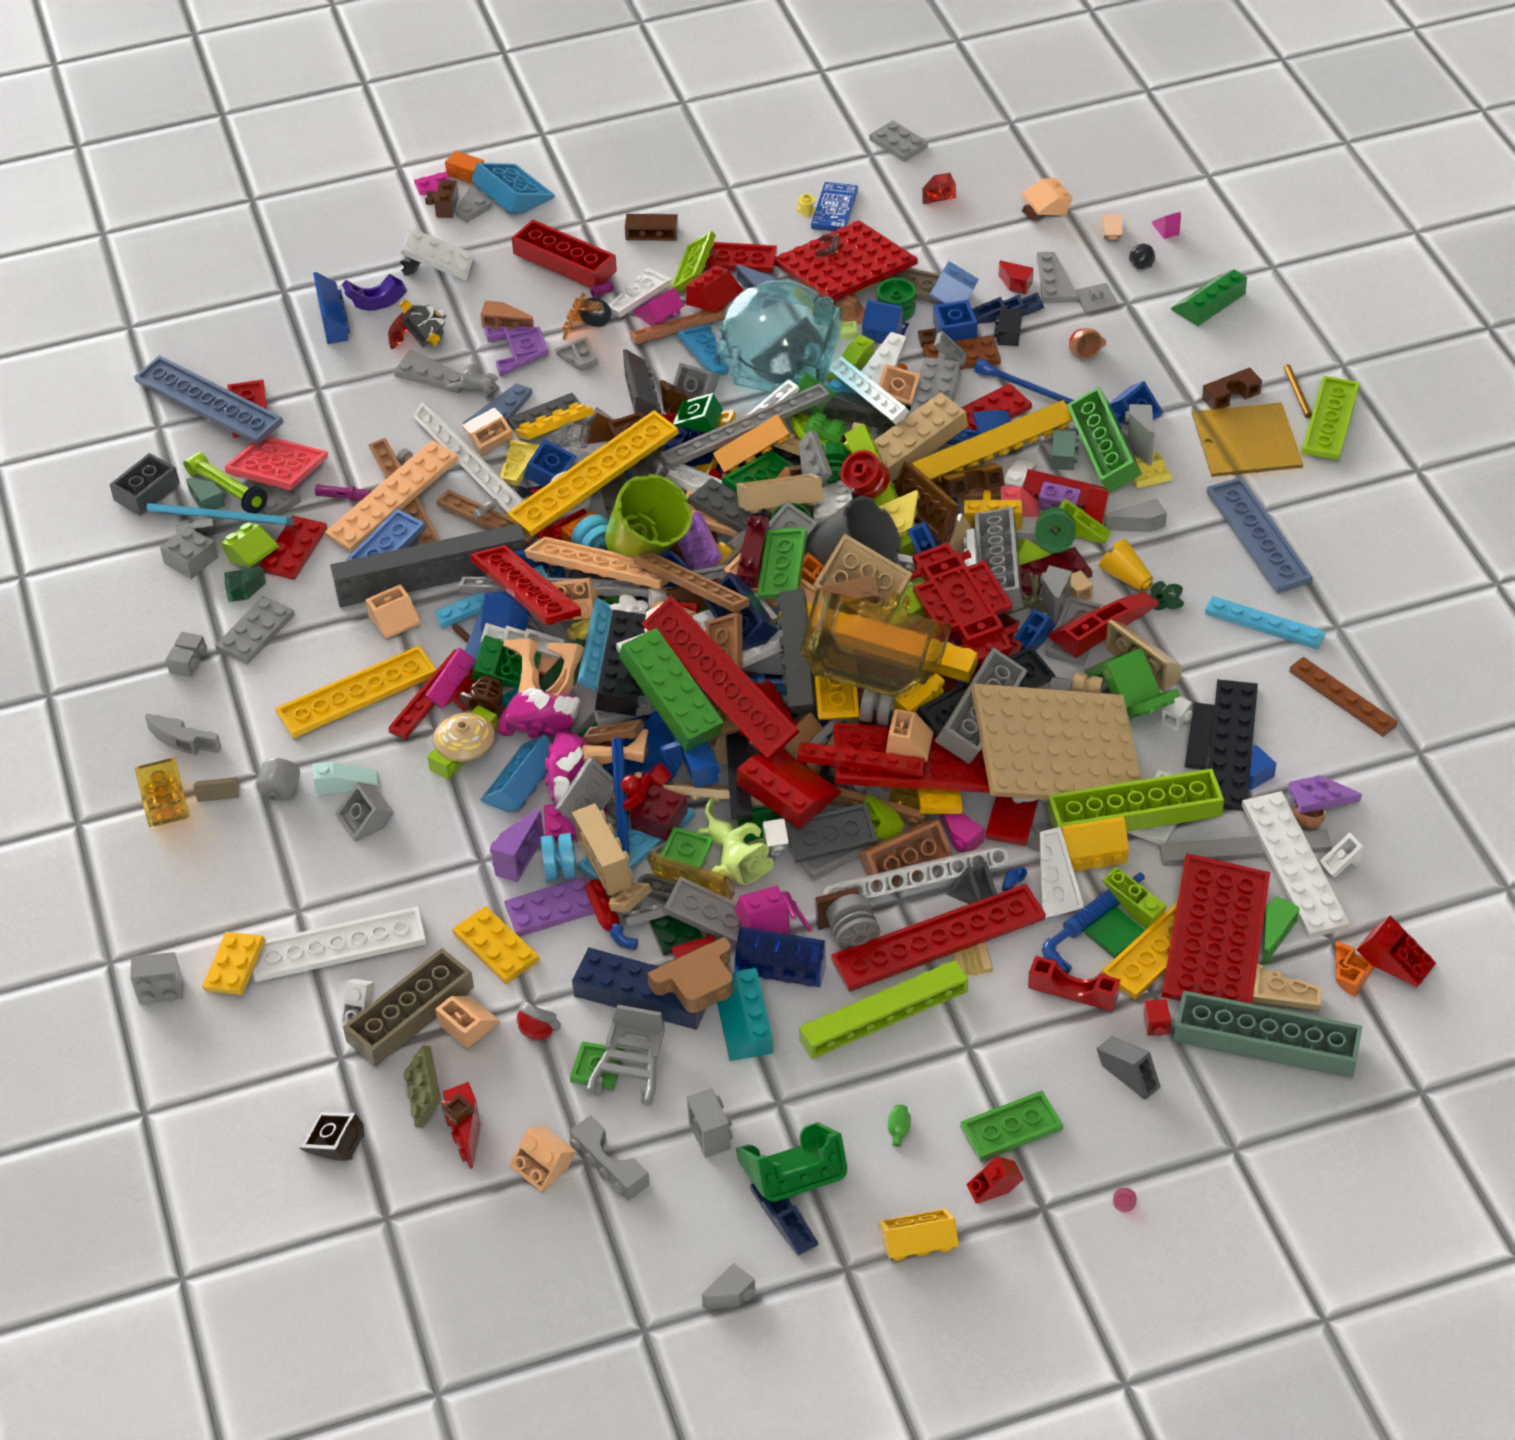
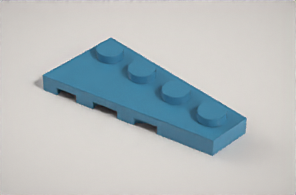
M710 323L678 331V338L707 371L720 375L728 374L729 366L724 355L720 352L719 344L715 341V335L711 331Z

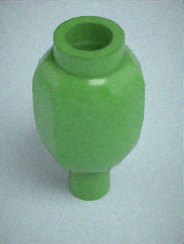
M895 1105L894 1110L889 1113L888 1131L893 1136L892 1145L895 1147L902 1145V1138L909 1133L911 1126V1115L908 1112V1107L905 1105Z

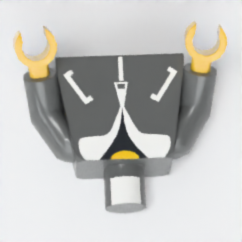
M403 300L398 306L403 309V314H407L401 323L423 348L429 342L433 344V347L441 343L444 334L443 327L445 325L443 319L446 318V312L443 309L435 311L431 305H411L408 300Z

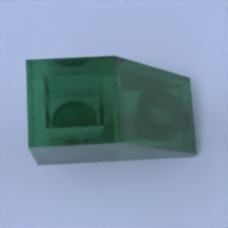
M263 567L224 572L228 602L248 600L266 584Z

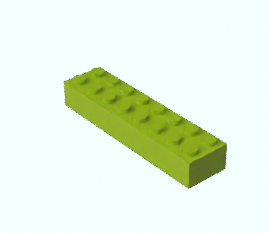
M1206 769L1053 794L1048 796L1047 812L1052 828L1124 816L1126 831L1129 832L1221 817L1224 798L1213 769Z

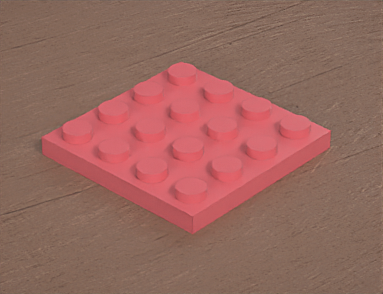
M268 436L259 445L252 443L225 466V473L291 491L328 458V452Z

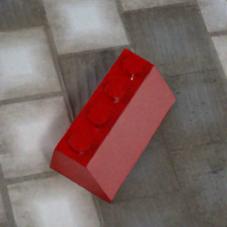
M1027 469L1023 486L1025 491L1037 499L1044 482L1080 489L1078 505H1082L1081 509L1083 510L1086 508L1091 486L1107 490L1103 486Z

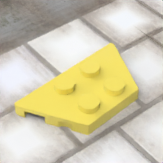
M917 490L878 506L880 509L885 508L897 527L899 537L909 534L907 530L915 526L914 519L917 516L918 510L916 508L917 500L920 499Z

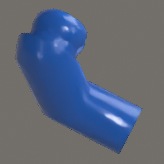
M617 923L613 924L612 929H610V936L620 947L636 950L638 939L625 937L622 933L624 930L623 926Z

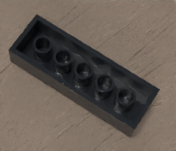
M613 609L597 690L595 710L636 716L641 688L619 658L620 654L616 650V643L645 633V627L641 623L646 620V614Z

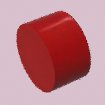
M662 762L656 764L647 772L653 777L651 784L659 787L663 786L672 775Z

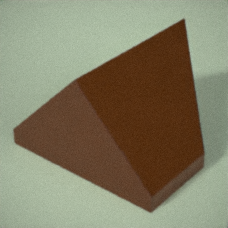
M596 407L594 409L595 414L591 415L586 425L580 445L611 441L613 436L607 422L615 419Z

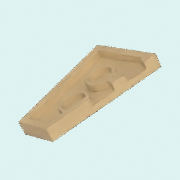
M1257 963L1253 1002L1320 1011L1322 988L1300 979H1289L1282 976L1283 973L1276 970L1271 972L1263 969L1264 966Z

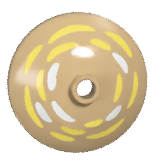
M460 713L446 718L437 726L433 741L437 752L443 757L452 761L465 762L475 760L486 754L494 744L495 732L492 724L483 716L473 713Z

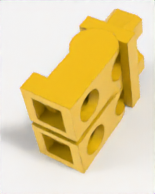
M937 673L931 678L924 675L921 681L915 685V689L906 697L900 694L895 698L894 708L916 713L919 707L944 694L942 686L945 684V680Z

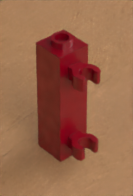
M748 516L736 575L744 579L750 588H758L767 531L770 530L768 517Z

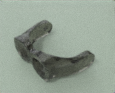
M821 235L819 238L820 242H832V244L824 249L816 250L814 255L816 257H824L836 254L838 246H840L839 235Z

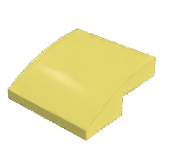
M1153 452L1152 465H1147L1139 456L1135 457L1143 473L1131 481L1136 489L1172 481V474L1165 467V460L1158 452Z

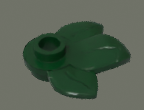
M1163 581L1156 582L1151 588L1152 594L1150 596L1157 600L1159 605L1153 609L1163 610L1166 607L1178 609L1182 607L1184 602L1179 596L1182 594L1183 587L1178 584L1166 586Z

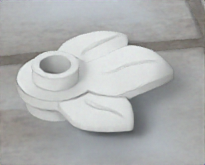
M626 594L620 596V603L609 606L612 611L614 609L646 614L649 607L646 601H637L633 596Z

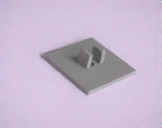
M1107 283L1075 290L1078 295V302L1086 314L1119 307V303Z

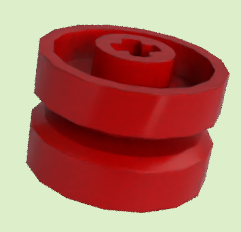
M860 450L848 456L841 467L840 477L842 482L857 497L865 496L874 499L886 490L890 482L888 467L871 451Z

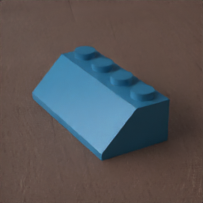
M544 734L523 743L480 800L505 812L521 809L526 803L525 799L527 796H530L536 790V784L546 777L545 760L546 757L550 758L548 755L549 745L553 744Z

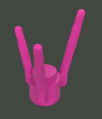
M787 891L781 892L792 919H796L795 911L807 930L811 931L812 928L799 910L796 901L792 900L791 894Z

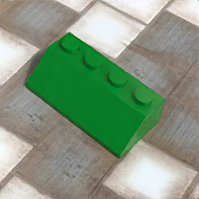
M1235 269L1220 274L1172 306L1171 310L1194 325L1199 326L1246 294L1247 277Z

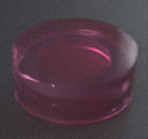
M1119 1188L1115 1191L1113 1205L1117 1210L1129 1212L1135 1208L1137 1196L1133 1190Z

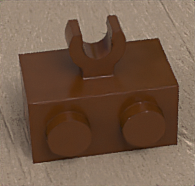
M440 180L436 194L434 192H427L425 203L426 205L434 204L437 218H453L459 198L457 181Z

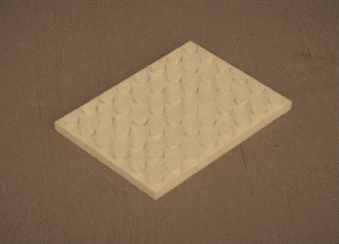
M975 683L971 686L991 796L1048 800V796L1057 793L1142 780L1123 695Z

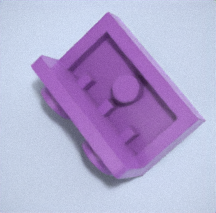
M1044 482L1039 494V509L1044 511L1052 507H1058L1065 498L1078 507L1080 489Z

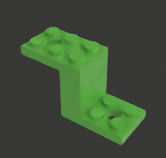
M1142 648L1117 655L1084 670L1088 677L1093 675L1104 676L1111 694L1124 696L1127 714L1130 719L1156 712L1158 708L1175 703L1174 699L1181 696L1178 689L1160 692Z

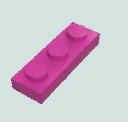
M458 648L425 697L439 708H443L476 660L462 648Z

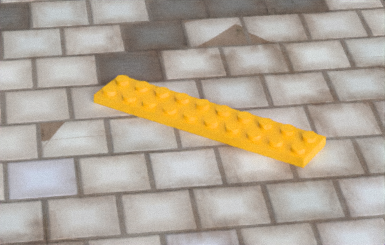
M655 410L511 509L507 512L508 518L515 524L520 523L522 530L532 537L679 434L678 428Z

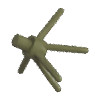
M1029 573L1033 594L1027 596L1022 592V597L1025 599L1023 600V608L1015 611L1004 612L1005 616L1026 608L1031 610L1035 608L1042 613L1045 612L1046 609L1041 605L1043 599L1037 597L1039 575H1035L1034 580L1033 573Z

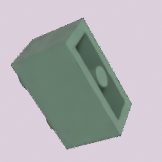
M1054 430L1051 469L1073 470L1074 463H1078V452H1075V450H1079V439H1076V431Z

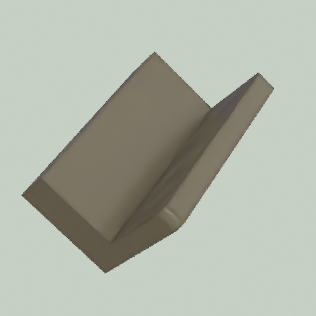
M238 777L196 781L193 784L197 802L239 798Z

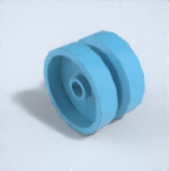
M599 514L584 518L576 525L572 532V543L609 551L605 542V531L608 521Z
M571 833L559 835L558 848H555V841L552 835L541 836L546 882L558 880V868L562 867V875L565 880L576 879L575 848L572 846Z

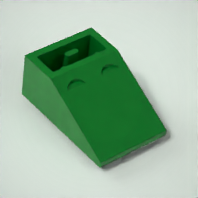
M485 635L480 644L470 679L477 681L480 677L487 675L499 679L502 687L519 689L522 674V656L504 647V641ZM538 652L535 653L534 657L537 670L542 656Z

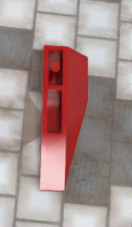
M1146 592L1133 594L1075 616L1050 632L1048 638L1077 658L1107 639L1109 620L1129 625L1158 606L1159 602Z

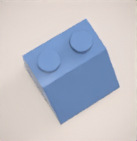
M948 261L929 296L942 304L968 300L979 279Z

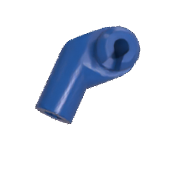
M1019 867L1008 871L1004 878L1002 891L1010 890L1014 884L1023 881L1028 873L1026 868Z

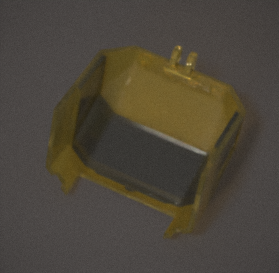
M816 589L800 651L807 660L814 676H821L893 697V699H900L925 685L941 665L952 625L907 612L911 600L909 595L903 598L901 610L894 609L899 599L898 592L892 593L889 606L887 607L855 597Z

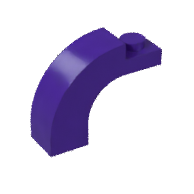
M391 274L373 288H361L348 280L342 283L345 295L353 301L355 307L367 311L389 307L401 299L407 292L403 281Z

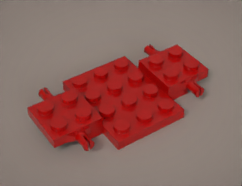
M949 542L913 555L912 561L917 570L911 571L913 575L910 581L921 577L925 580V583L914 586L912 592L939 637L958 630L957 635L962 642L958 647L969 648L977 652L978 664L984 661L993 648L1002 654L1012 651L1013 646L1008 640V635L1017 633V627L1013 624L1004 628L997 616L1012 610V603L985 560L967 567L964 560L972 558L970 551L967 550L959 554L952 549Z

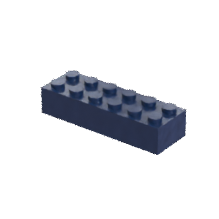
M588 947L572 979L575 997L617 1008V1005L661 1012L663 1021L697 1030L706 1011L705 1009L696 1013L687 1012L672 992L665 995L654 994L648 985L647 973L660 966Z

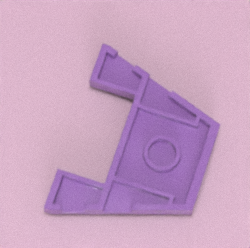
M484 327L487 341L493 342L507 339L513 356L496 361L499 376H503L548 355V348L540 327H517V329H507L506 327L491 329V327Z

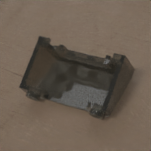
M839 391L826 403L823 409V414L827 416L826 418L832 420L837 418L843 420L844 423L851 424L854 422L864 423L870 427H876L877 435L884 434L895 426L892 421L856 393Z

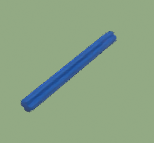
M613 738L611 742L617 837L622 844V851H626L629 854L627 811L622 807L626 794L621 789V781L625 777L622 738Z

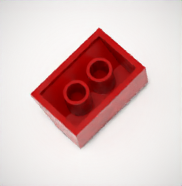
M713 266L686 285V305L718 313L744 294V290L729 270L723 269L721 266Z

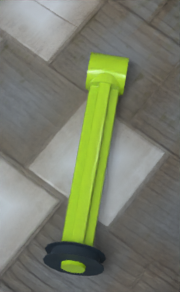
M199 451L183 461L186 471L194 477L198 474L209 481H214L218 487L241 500V506L247 513L257 514L264 509L268 499L265 490L258 486L248 488L209 464L207 457Z

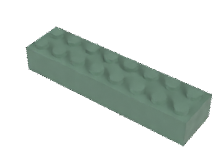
M1183 991L1173 1042L1353 1078L1363 1026Z

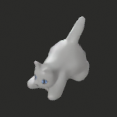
M469 364L465 367L460 382L451 383L446 386V389L464 388L470 391L479 390L483 391L485 398H487L492 392L500 390V387L495 383L498 380L495 374H481L478 365Z

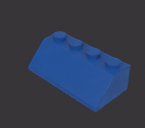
M313 272L327 344L348 341L347 333H350L349 323H345L348 322L342 290H338L336 282L318 272Z

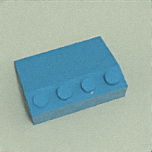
M477 163L471 179L478 189L487 193L488 197L497 201L496 203L507 209L506 211L510 214L525 213L555 197V194L513 163Z

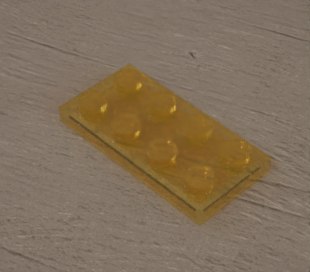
M653 852L649 853L647 861L654 875L675 882L681 876L730 900L733 899L735 892L728 876Z

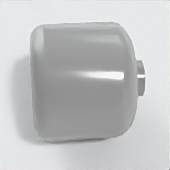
M269 758L262 764L257 780V790L260 794L273 801L290 800L295 795L300 778V769L297 765L286 759Z

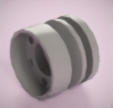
M850 894L842 896L835 900L826 911L827 921L833 930L837 945L842 950L865 944L872 939L878 938L880 935L879 924L873 915L869 901L863 895Z

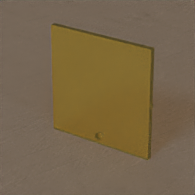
M1282 402L1192 412L1211 477L1303 468V462Z

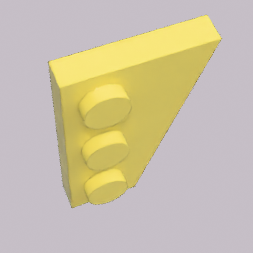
M510 440V448L507 450V459L503 464L500 477L507 484L518 486L524 478L527 463L540 444Z

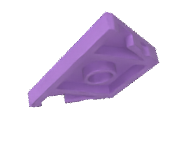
M1323 776L1290 781L1288 786L1293 802L1298 803L1297 811L1300 814L1359 802L1362 797L1360 792Z

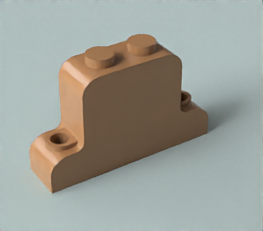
M726 937L720 938L648 972V985L656 995L674 993L685 1010L690 1013L705 1010L719 1001L726 1000L733 993L732 975L726 967L731 961L729 941Z

